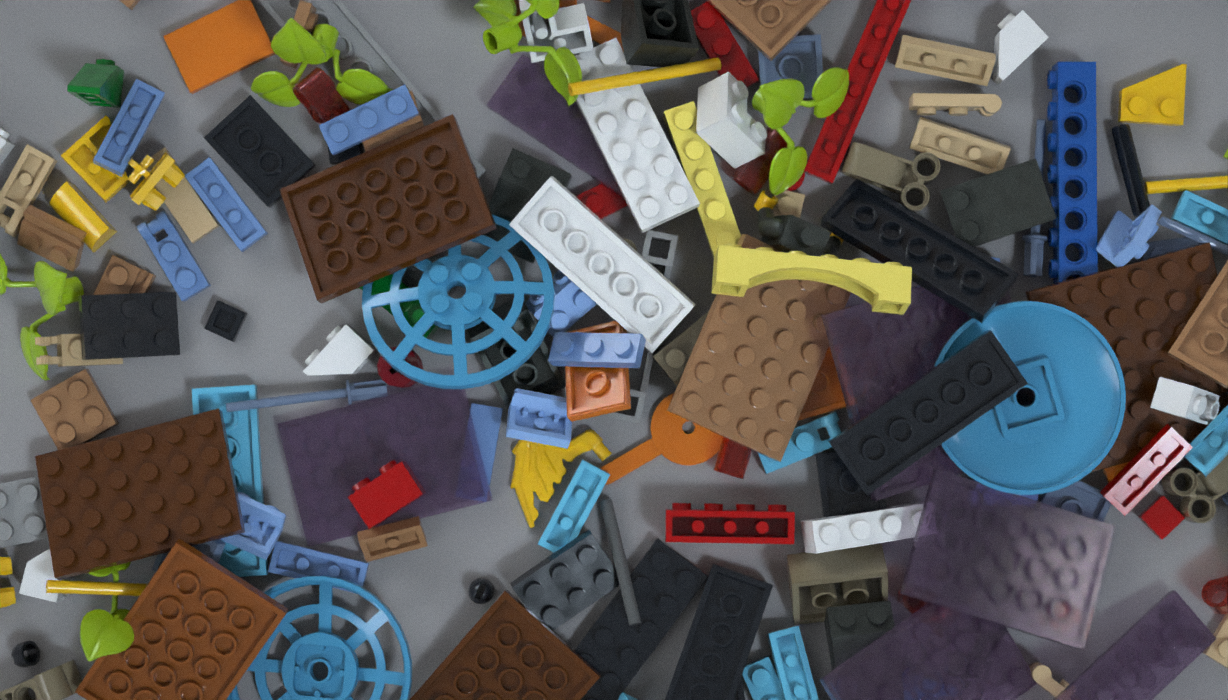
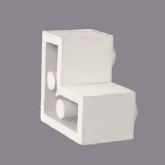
M518 0L521 14L531 5L526 0ZM584 3L559 8L557 14L548 19L541 17L535 10L533 14L523 20L528 46H552L555 50L564 46L573 54L594 50ZM529 52L532 63L544 61L546 55L549 54L547 52Z
M727 72L698 87L696 133L736 169L765 154L767 132L760 122H756L747 113V98L749 95L747 87L742 81H738L730 72Z

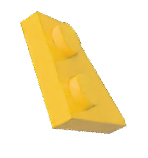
M1181 64L1120 90L1118 122L1182 126L1184 122L1187 64Z
M107 115L61 155L62 159L105 203L129 183L126 171L123 177L93 163V159L111 127V122Z

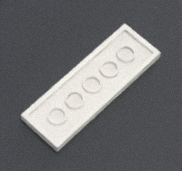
M617 38L594 47L592 51L583 52L575 56L581 68L582 81L634 72L631 66L626 64L624 52ZM640 84L578 96L576 102L641 233L699 207L700 203Z
M553 176L544 183L509 224L629 333L642 334L646 339L645 347L651 353L655 351L696 305Z

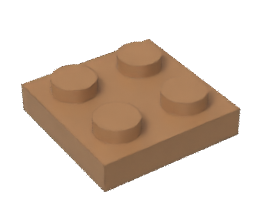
M89 369L80 371L30 400L58 450L84 444L119 424Z

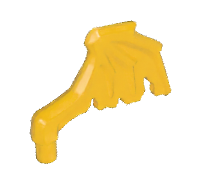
M588 429L572 438L568 449L519 440L512 450L516 457L511 489L515 488L530 528L535 526L534 522L539 516L538 510L534 506L533 492H536L540 501L548 503L554 494L553 482L560 484L562 477L567 472L563 465V459L572 462L581 453L593 450L603 462L612 454L603 444V439L594 430Z

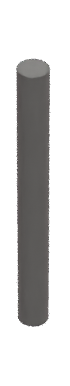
M611 499L600 502L628 623L629 626H633L642 622L613 502Z

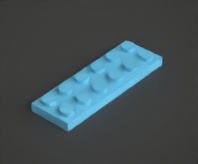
M257 385L192 389L193 415L218 408L223 413L237 492L245 493L251 499L264 504L258 409L227 412L226 403L258 399ZM225 542L226 544L218 564L239 577L268 575L267 560Z

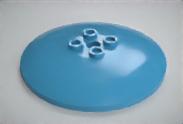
M1018 301L997 305L982 323L972 317L956 330L946 342L934 367L987 330H991L1028 384L1022 388L1033 390L1034 400L1027 406L1020 405L1016 400L1017 392H1015L943 442L941 445L950 459L964 473L977 482L1001 492L1018 495L1053 492L1065 488L1088 475L1101 463L1114 445L1125 413L1126 391L1122 369L1105 337L1092 324L1076 313L1057 305L1038 301Z

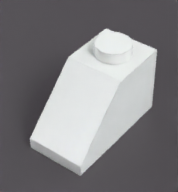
M1023 10L1016 16L1012 13L1008 14L997 25L1001 29L994 37L996 61L994 64L993 81L997 85L1007 78L1049 38Z

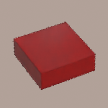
M1160 495L1138 516L1160 540H1163L1185 519L1164 495Z

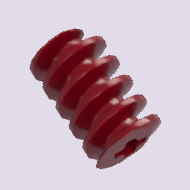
M396 346V347H390V348H391L392 351L394 352L395 349H396L398 346ZM411 350L404 360L423 370L422 360L417 353ZM382 356L379 357L377 364L378 374L385 383L400 388L411 387L417 383L399 372L395 373L396 370Z

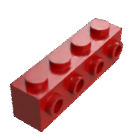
M672 503V509H665V542L794 544L795 512L787 511V505L768 504V510H755V504H736V510H723V504L704 503V509H691V503Z

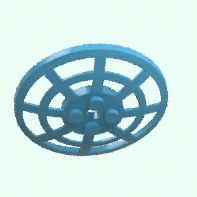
M492 214L496 225L504 227L511 232L498 242L484 235L469 240L490 248L478 259L461 255L460 244L448 249V256L440 258L433 263L425 259L413 264L423 272L418 287L400 289L401 280L407 267L394 272L389 292L371 295L373 282L363 286L362 310L367 331L379 354L393 369L405 377L426 386L441 389H468L484 386L502 379L517 370L534 354L550 327L554 312V285L546 258L509 225L511 222ZM520 240L528 246L536 258L542 273L543 282L523 281L519 265L508 251ZM501 257L508 265L514 281H494L488 267ZM456 286L463 287L466 290L465 294L458 299L451 298L448 295L450 289ZM496 294H514L512 307L503 321L492 311ZM524 294L544 295L540 319L527 341H524L512 329L521 313ZM419 300L424 315L412 328L402 313L400 303ZM390 305L395 322L405 335V338L394 352L378 332L373 319L372 308ZM482 321L494 330L482 339L471 343L465 342V329L472 328ZM435 324L440 328L452 330V344L438 343L425 338L423 335ZM502 338L516 350L511 357L494 367L477 373L468 374L466 355L485 350ZM415 345L432 353L453 356L454 375L427 372L409 364L404 359Z
M305 576L291 579L264 592L274 599L278 595L295 588L319 585V604L301 606L286 613L246 670L255 671L257 690L261 700H274L267 685L266 672L282 673L283 683L287 692L277 700H354L351 694L358 680L375 682V687L369 700H380L385 683L402 686L399 700H409L412 685V659L409 644L394 614L376 595L353 582L330 576ZM333 586L344 588L360 595L372 603L379 612L368 622H365L352 611L332 605ZM319 613L318 632L302 636L291 624L293 620L302 616ZM332 615L348 620L359 630L347 640L331 633ZM387 621L393 628L400 644L404 673L386 670L384 651L375 632ZM281 631L292 645L287 650L283 660L267 659L271 644ZM366 640L369 641L373 649L377 669L359 667L358 658L354 650ZM316 662H323L328 667V675L323 680L316 678L313 674V666ZM237 685L226 700H240Z

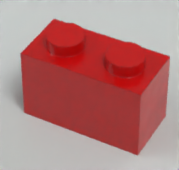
M394 459L379 469L382 475L372 481L366 477L352 487L354 493L348 496L368 529L380 524L426 493L406 461L397 463Z

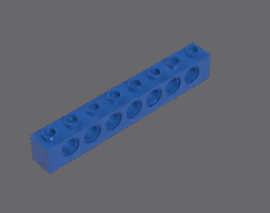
M1057 62L1052 66V70H1049L1047 73V88L1052 89V102H1048L1047 118L1048 121H1052V133L1048 134L1047 139L1048 152H1052V165L1048 166L1047 176L1048 183L1053 184V196L1049 197L1057 219L1053 220V228H1049L1048 244L1049 247H1053V259L1049 260L1048 274L1049 278H1053V284L1066 281L1069 276L1077 278L1098 272V252L1096 251V62ZM1065 88H1071L1076 91L1078 96L1076 103H1070L1065 99ZM1066 119L1076 122L1078 126L1076 135H1071L1065 130L1064 123ZM1066 151L1076 153L1078 157L1076 166H1070L1066 163L1064 158ZM1067 182H1072L1078 187L1076 198H1071L1065 193ZM1068 213H1072L1078 218L1079 224L1076 230L1068 228L1065 224V217ZM1068 245L1075 246L1079 251V257L1075 262L1070 261L1065 255V249Z

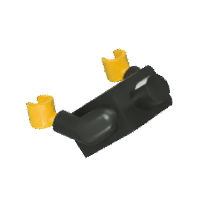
M764 190L761 192L754 203V208L758 210L759 233L763 236L762 242L784 253L802 251L810 256L820 257L821 255L831 254L838 257L840 246L844 241L842 238L793 215L774 216L773 209L778 202V198L776 196L768 197Z

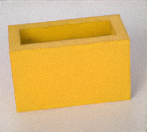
M67 181L56 191L50 200L49 205L64 222L87 232L83 242L92 252H96L117 232L75 185Z

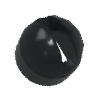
M485 578L474 580L468 589L469 597L477 604L489 602L494 595L493 584ZM482 583L487 587L481 599H477L475 596Z
M25 641L17 644L12 649L11 657H13L15 665L26 668L34 666L39 662L40 650L35 642Z

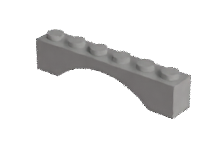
M648 230L646 232L642 257L669 280L678 235ZM644 347L640 368H629L631 409L609 413L608 418L640 424L654 352L651 353L646 347Z

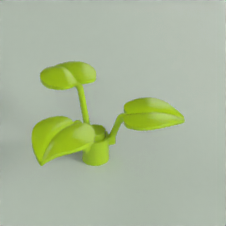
M480 0L473 8L492 26V28L483 32V42L486 49L491 54H497L509 49L511 54L516 52L549 53L544 60L546 76L557 92L566 99L568 106L572 105L579 95L570 96L568 84L582 81L581 68L573 53L564 46L555 50L552 46L518 45L522 39V31L518 23L533 14L535 10L545 19L554 17L559 10V0H526L531 5L519 16H515L517 8L514 0Z
M292 17L274 35L271 48L283 60L290 63H301L295 76L289 80L281 72L268 71L258 75L251 85L252 92L258 94L262 99L278 106L294 107L299 105L304 97L303 90L295 84L299 81L307 65H318L333 58L335 78L340 81L336 86V91L346 100L362 105L393 89L389 88L379 77L363 69H349L342 74L339 64L340 50L335 49L339 36L338 30L328 24H318L314 27L311 35Z
M833 67L824 71L817 78L812 89L813 99L809 101L803 100L805 94L804 85L796 79H780L760 85V89L754 94L752 107L763 114L766 126L776 129L787 143V148L780 149L771 163L769 173L771 195H779L794 185L802 176L807 164L806 150L801 146L795 147L794 141L782 127L788 123L799 105L809 108L814 107V115L818 118H825L833 114L841 106L848 91L849 73L846 68Z
M0 254V295L5 294L6 287H37L43 306L48 312L32 323L30 328L27 326L22 327L20 342L24 358L29 367L43 380H50L47 377L48 365H36L37 357L48 355L46 346L35 345V337H41L37 332L38 327L57 313L65 311V305L78 302V296L84 295L83 286L78 277L66 278L67 273L54 269L44 261L35 263V281H11L7 277V266Z
M131 562L89 572L88 574L105 577L111 573L113 582H119L118 571L129 568ZM112 595L110 613L102 609L92 610L86 613L81 621L80 641L89 662L102 656L123 652L134 641L133 629L128 622L124 621L130 610L118 609V595Z

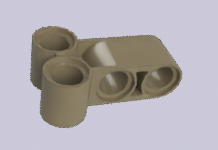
M852 142L841 173L898 194V201L901 205L915 213H919L927 206L930 199L929 190L923 184H928L937 177L941 165L937 156L932 153H920L913 161H909L873 147ZM919 161H927L932 165L933 172L930 176L919 174L917 171V163ZM911 190L919 192L922 196V203L918 206L910 205L906 200V193Z
M1228 455L1206 477L1197 469L1193 471L1189 468H1172L1162 478V486L1168 494L1183 498L1179 505V512L1185 517L1184 520L1192 523H1206L1214 517L1216 513L1214 500L1228 492ZM1179 473L1186 479V485L1182 490H1178L1174 484V479ZM1197 500L1203 505V512L1199 517H1195L1192 513V505Z
M75 660L33 676L34 678L1 691L0 700H33L29 696V688L34 690L35 700H62L75 694L77 687L82 682Z

